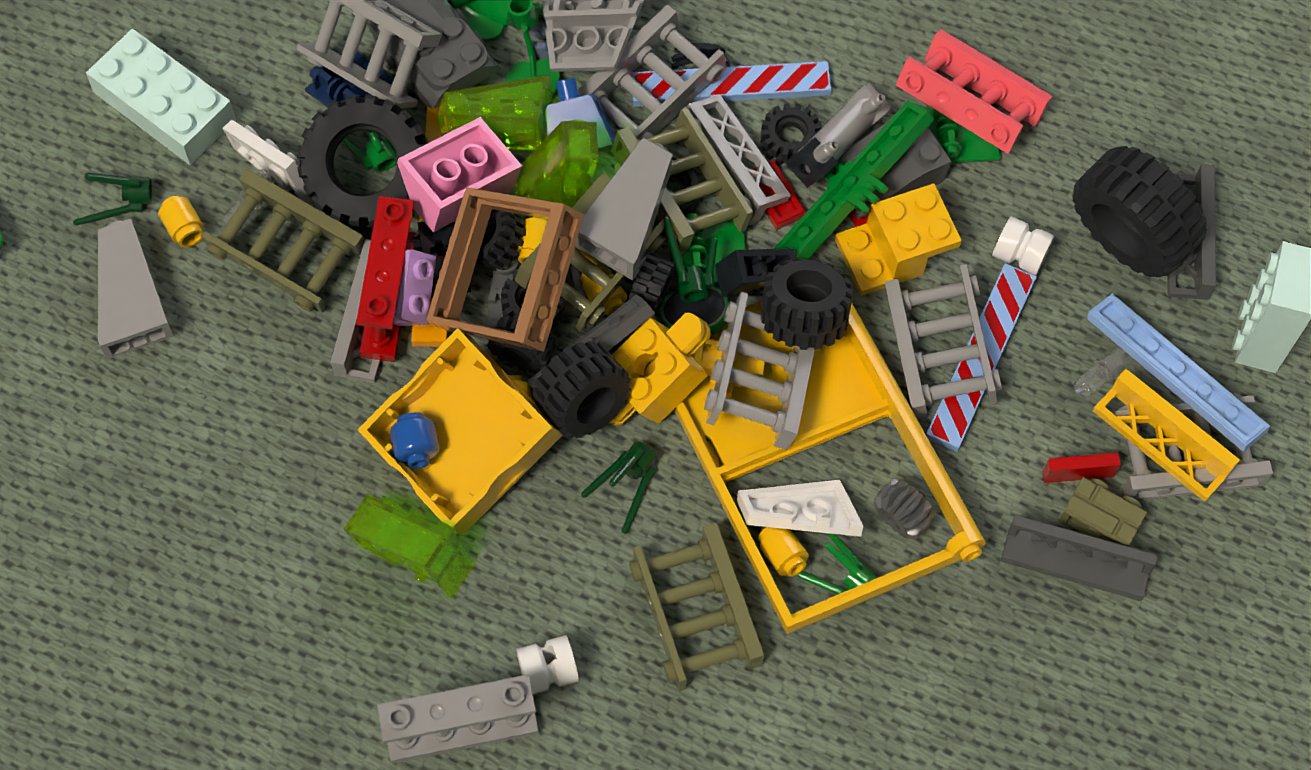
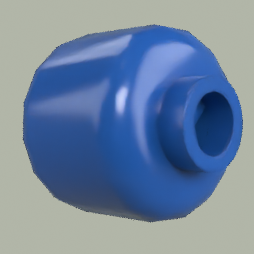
M423 413L404 414L391 427L390 437L394 457L399 462L408 464V467H425L429 465V460L439 453L440 446L436 424L430 418H426Z

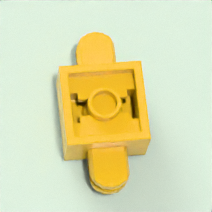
M685 313L670 328H667L650 317L612 354L615 360L629 374L632 385L629 387L631 393L626 399L627 403L618 412L619 414L609 422L610 424L621 426L636 411L647 419L659 424L708 376L692 357L711 336L710 328L705 321L694 314Z

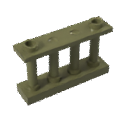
M687 107L681 109L675 129L646 139L652 143H660L663 146L682 140L691 155L673 160L670 176L698 166L707 180L674 193L666 188L655 219V223L658 226L664 217L670 218L680 254H684L689 250L694 232L732 219L740 233L746 231L753 210L749 199L742 195L704 135L698 119L692 116ZM629 127L617 131L611 149L620 166L623 165L641 141L635 138ZM714 192L723 205V208L690 220L684 217L678 205ZM665 229L663 235L667 238L666 241L669 244V240Z
M246 168L239 178L245 190V198L218 238L206 231L203 232L201 237L208 246L206 251L221 261H224L227 257L295 297L294 303L309 312L315 308L323 313L326 306L323 300L317 296L344 254L348 255L351 251L360 257L365 241L363 235L330 218L327 214ZM264 201L274 207V214L246 255L230 246V244L256 205H261ZM294 218L303 224L301 226L303 231L275 272L259 261L285 221H290ZM320 235H323L332 240L330 243L332 248L304 289L288 278L314 238H319Z
M603 172L572 208L585 215L611 181V178ZM663 220L651 231L642 260L649 251L656 254L667 238L663 235L666 229ZM540 244L520 265L514 281L524 289L528 287ZM574 249L570 264L603 288L591 302L568 283L564 282L561 297L582 312L575 326L581 332L588 323L594 326L606 311L603 305L627 277L617 272L611 278Z
M717 522L703 526L702 539L698 540L697 545L645 560L641 545L634 547V560L629 561L630 570L634 581L642 582L668 659L663 661V666L669 683L675 681L678 691L685 690L687 681L685 674L738 658L739 661L745 659L748 670L762 666L764 653ZM700 558L704 561L710 560L714 572L709 573V577L662 592H656L651 573ZM714 591L715 594H722L725 605L721 606V610L668 626L662 609L663 606ZM724 624L727 627L733 626L737 639H733V644L682 660L679 659L673 640Z

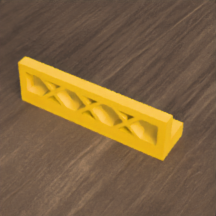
M1127 369L1117 377L1112 389L1093 409L1095 414L1204 502L1225 481L1240 461L1239 458ZM1117 397L1127 405L1129 416H1115L1106 406ZM1136 423H1149L1156 430L1157 439H1144L1137 433ZM1164 446H1178L1184 452L1185 461L1172 462L1166 457ZM1205 468L1216 479L1206 489L1194 479L1193 469Z

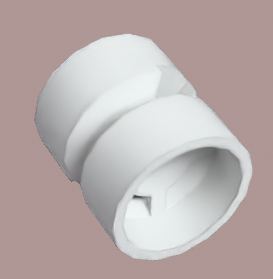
M1010 216L998 239L992 256L1008 264L1018 260L1019 267L1022 270L1036 276L1048 254L1055 235L1042 229H1035L1030 232L1028 223Z
M567 635L546 640L545 646L542 648L535 643L516 649L522 676L529 674L532 694L549 690L551 683L561 687L579 682L576 664Z

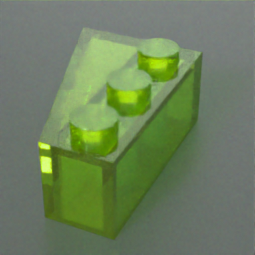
M550 75L444 92L438 113L441 137L481 117L507 149L542 151L547 132L545 107L546 105L553 104Z
M581 119L561 121L521 164L522 168L515 185V196L561 203L572 208L590 188L599 160L597 122H585Z
M367 494L344 527L346 533L357 546L394 567L398 564L415 572L414 578L423 584L427 578L436 582L444 592L443 595L453 600L475 566V563L455 537L457 532L451 526L441 521L437 525L429 522L428 518L419 511L410 509L407 512L401 509L395 501L385 496L378 499Z

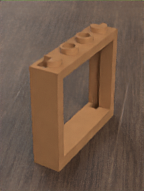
M466 187L426 322L447 331L454 332L458 328L470 336L544 352L584 214L561 203ZM492 209L548 219L514 332L459 320Z

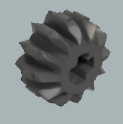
M893 479L889 484H886L879 491L873 503L878 511V515L885 520L887 525L892 527L895 532H899L904 538L916 540L927 531L936 516L934 509L931 508V503L923 497V494L919 493L914 486L911 487L906 481Z

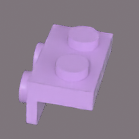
M416 250L405 251L394 325H427L426 319L430 307L436 256Z

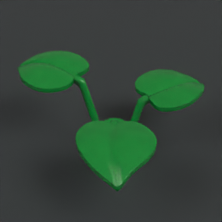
M469 0L457 7L464 14L471 30L478 32L483 41L497 39L503 33L504 25L510 26L512 22L517 29L522 30L530 62L522 61L514 64L505 77L506 89L515 101L527 108H536L545 104L553 97L557 91L555 82L560 81V72L551 71L549 59L547 58L536 61L529 30L533 29L538 22V13L544 17L543 8L540 3L534 4L533 0Z

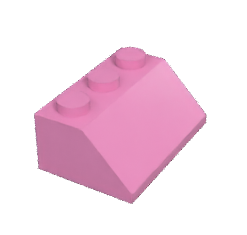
M481 117L398 158L397 161L409 199L414 200L413 209L433 232L456 221L466 187L506 194L514 190L522 168L519 161Z

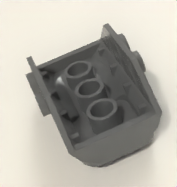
M384 0L442 34L437 47H425L423 50L418 51L404 92L406 94L412 92L419 103L435 109L501 70L487 52L485 43L479 33L471 30L461 10L458 8L454 10L447 0ZM367 21V25L377 42L380 33L378 24L373 21ZM393 35L383 63L388 70L394 68L396 72L406 47L403 43L404 39L397 35Z

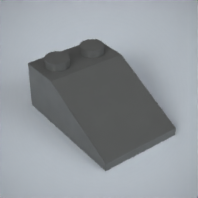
M887 123L851 146L837 162L842 165L847 161L852 162ZM928 127L880 179L889 190L884 195L877 190L874 191L879 201L933 183L936 186L943 182L951 160ZM833 168L829 171L833 175L837 173ZM866 200L864 203L870 209L872 203ZM857 209L853 210L858 220L869 216V212L864 215Z

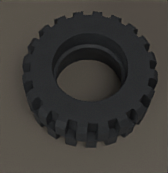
M352 95L347 96L346 100L341 102L333 101L327 105V110L323 113L318 111L312 118L313 124L309 129L305 128L301 136L304 138L302 147H298L297 157L300 158V167H297L299 178L303 179L305 185L303 186L304 191L308 197H311L315 203L314 205L321 212H324L330 218L353 227L373 228L379 196L410 200L399 166L397 164V170L392 181L384 189L372 194L354 193L340 183L334 170V155L339 144L353 132L360 130L376 131L387 137L392 143L398 161V158L429 142L417 121L396 103L372 95H366L365 97Z
M1115 147L1109 149L1076 181L1072 195L1076 213L1081 216L1080 221L1084 227L1089 229L1090 235L1094 240L1098 241L1105 251L1115 256L1118 262L1128 265L1136 273L1142 272L1147 277L1167 276L1204 241L1207 221L1206 217L1202 216V206L1196 202V196L1191 189H1187L1183 184L1184 181L1178 175L1173 174L1169 170L1170 167L1155 160L1153 155L1147 152L1142 153L1140 149L1135 147Z

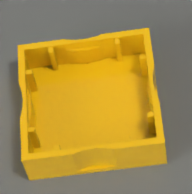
M458 328L429 356L410 382L393 393L358 429L385 461L407 478L418 497L450 531L461 535L465 534L562 436L531 398L470 335ZM423 413L426 418H430L436 424L440 446L439 453L430 459L429 465L425 467L410 468L408 464L401 463L394 457L390 429L397 422V419L404 414Z

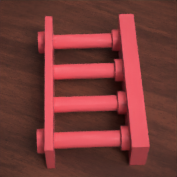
M942 29L934 36L924 58L926 62L922 64L912 57H908L895 84L1007 154L1011 152L1024 126L1020 122L1024 120L1035 127L1041 121L1053 97ZM940 69L954 79L950 81L935 71ZM968 86L982 96L978 98L963 88ZM996 103L1011 113L1007 116L991 105Z

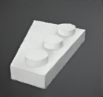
M231 120L222 128L233 148L263 174L268 171L269 175L277 182L281 189L288 193L294 190L299 199L313 207L315 206L314 201L311 197L307 196L303 189L305 185L303 179L299 178L297 167H300V161L290 152L287 154L281 152L272 140L266 139L264 141L248 125L243 127L234 120Z
M840 480L738 491L737 504L747 525L862 536L863 524Z

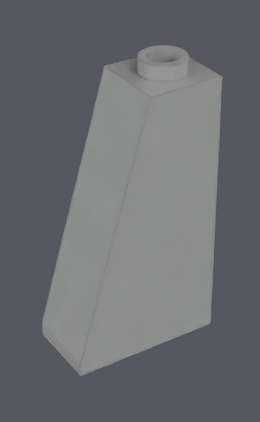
M644 137L584 215L575 245L578 249L631 280L637 275L671 174L673 154L665 146L657 142L652 143Z
M132 219L114 221L108 224L107 227L98 229V342L106 359L108 360L174 337Z

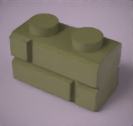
M1083 477L1059 522L1081 534L1129 547L1148 511L1142 509L1141 504L1136 499L1130 496L1120 497L1110 492L1108 485L1103 481L1095 478L1088 480Z

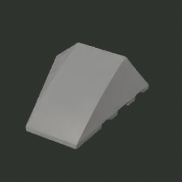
M543 0V14L547 25L546 38L551 71L616 70L644 0Z

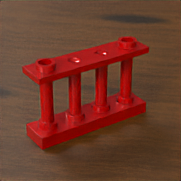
M383 196L378 198L356 325L364 326L360 358L395 362L401 326L394 325L393 322L405 251L414 250L412 236H416V233L409 232L414 200Z

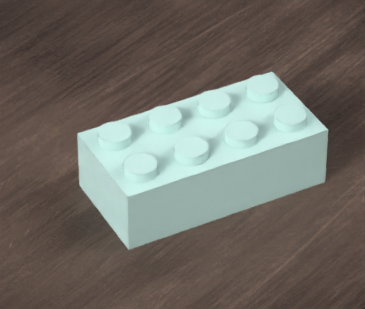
M133 28L86 72L92 90L96 95L190 166L224 133L222 128L231 120L236 121L230 100Z
M1283 241L1276 253L1271 252L1269 254L1265 269L1260 270L1256 285L1252 284L1247 300L1244 299L1240 306L1238 319L1243 320L1241 330L1237 329L1232 343V349L1237 350L1235 363L1276 373L1311 320V248Z

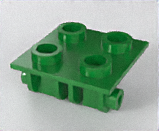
M926 104V110L934 118V121L929 125V130L943 148L951 163L1000 161L999 148Z
M691 213L686 215L685 217H687L690 220L692 218L698 217L699 215ZM727 220L694 232L687 253L681 254L684 268L698 267L702 273L706 274L711 239L716 238L718 241L715 264H717L733 251L745 250L744 232L740 233L732 220ZM714 265V284H719L716 268Z

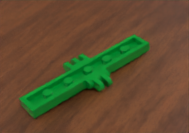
M908 100L852 162L847 161L844 165L838 162L833 167L837 173L833 175L828 172L823 177L828 182L825 185L827 190L773 249L794 248L797 261L798 258H806L808 260L851 211L857 209L866 215L870 209L864 202L868 200L875 205L879 198L874 194V191L877 190L884 195L889 190L880 179L934 121L932 115L924 108Z

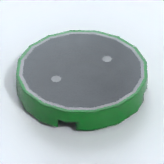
M712 287L707 288L708 296L706 299L689 303L681 300L678 288L671 292L662 302L660 313L663 325L670 328L685 313H691L705 321L710 328V332L714 335L720 332L727 324L724 321L728 307L727 297H722L719 288Z

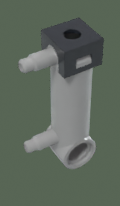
M870 82L865 84L785 164L807 188L824 177L838 163L837 160L868 128L890 110L891 106L885 101V96L878 93Z

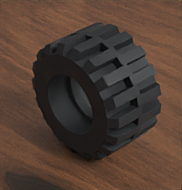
M798 258V261H784V266L778 264L773 268V272L768 273L764 283L761 323L764 324V329L767 333L773 334L772 338L777 342L783 341L785 346L791 348L797 346L800 347V350H807L808 347H813L817 350L822 349L824 344L827 346L835 344V339L840 340L844 336V331L847 330L853 289H851L852 284L850 280L845 278V274L841 270H835L834 265L820 263L821 260L817 259L809 261L806 258Z
M588 341L585 344L580 342L571 348L567 347L558 356H554L551 362L542 369L541 376L535 382L536 388L533 390V397L535 398L536 406L562 435H565L567 438H573L574 436L576 438H583L586 434L591 435L600 428H604L619 414L618 412L624 408L627 403L626 399L630 396L631 389L629 387L632 385V381L626 370L600 343L596 344L594 341Z

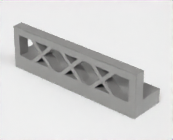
M720 94L687 105L692 116L700 122L704 135L740 192L749 199L753 214L748 226L759 222L767 208L789 200L790 193ZM715 107L721 115L722 121L710 117L706 110ZM723 133L735 136L740 142L739 146L727 142ZM741 158L753 161L757 171L745 167L741 162ZM759 183L771 187L775 194L766 197L760 189Z
M365 239L330 363L334 376L375 383L381 360L372 359L369 372L351 369L353 359L360 355V347L357 349L356 347L358 340L360 343L362 342L360 333L362 327H364L356 325L371 243V240Z

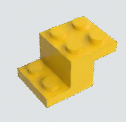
M934 183L879 201L875 205L871 204L866 224L835 234L837 246L860 296L886 288V281L898 279L899 283L924 275L928 257L958 248L962 242Z

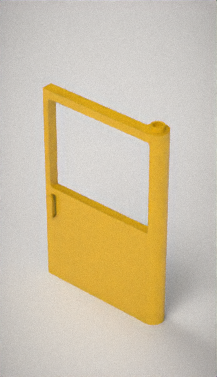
M762 301L745 307V310L761 315ZM851 303L847 330L844 331V336L840 340L835 339V344L831 346L824 344L822 349L814 350L798 434L787 450L774 446L776 432L771 430L772 427L722 411L714 425L707 424L709 411L704 410V404L709 390H714L715 383H711V376L709 375L674 409L786 634L960 560L963 562L972 561L983 552L981 548L984 547L985 540L853 303ZM727 322L720 332L714 335L710 332L711 336L709 339L719 340L723 330L727 331L729 323ZM742 323L739 339L789 354L790 351L793 352L794 346L791 348L785 346L783 341L777 342L772 338L773 334ZM766 362L763 378L783 383V381H787L788 372H784L783 367ZM733 386L732 400L776 413L778 410L781 411L782 402L778 401V397L745 386ZM889 417L955 536L948 541L946 548L940 552L790 614L725 483L872 422Z

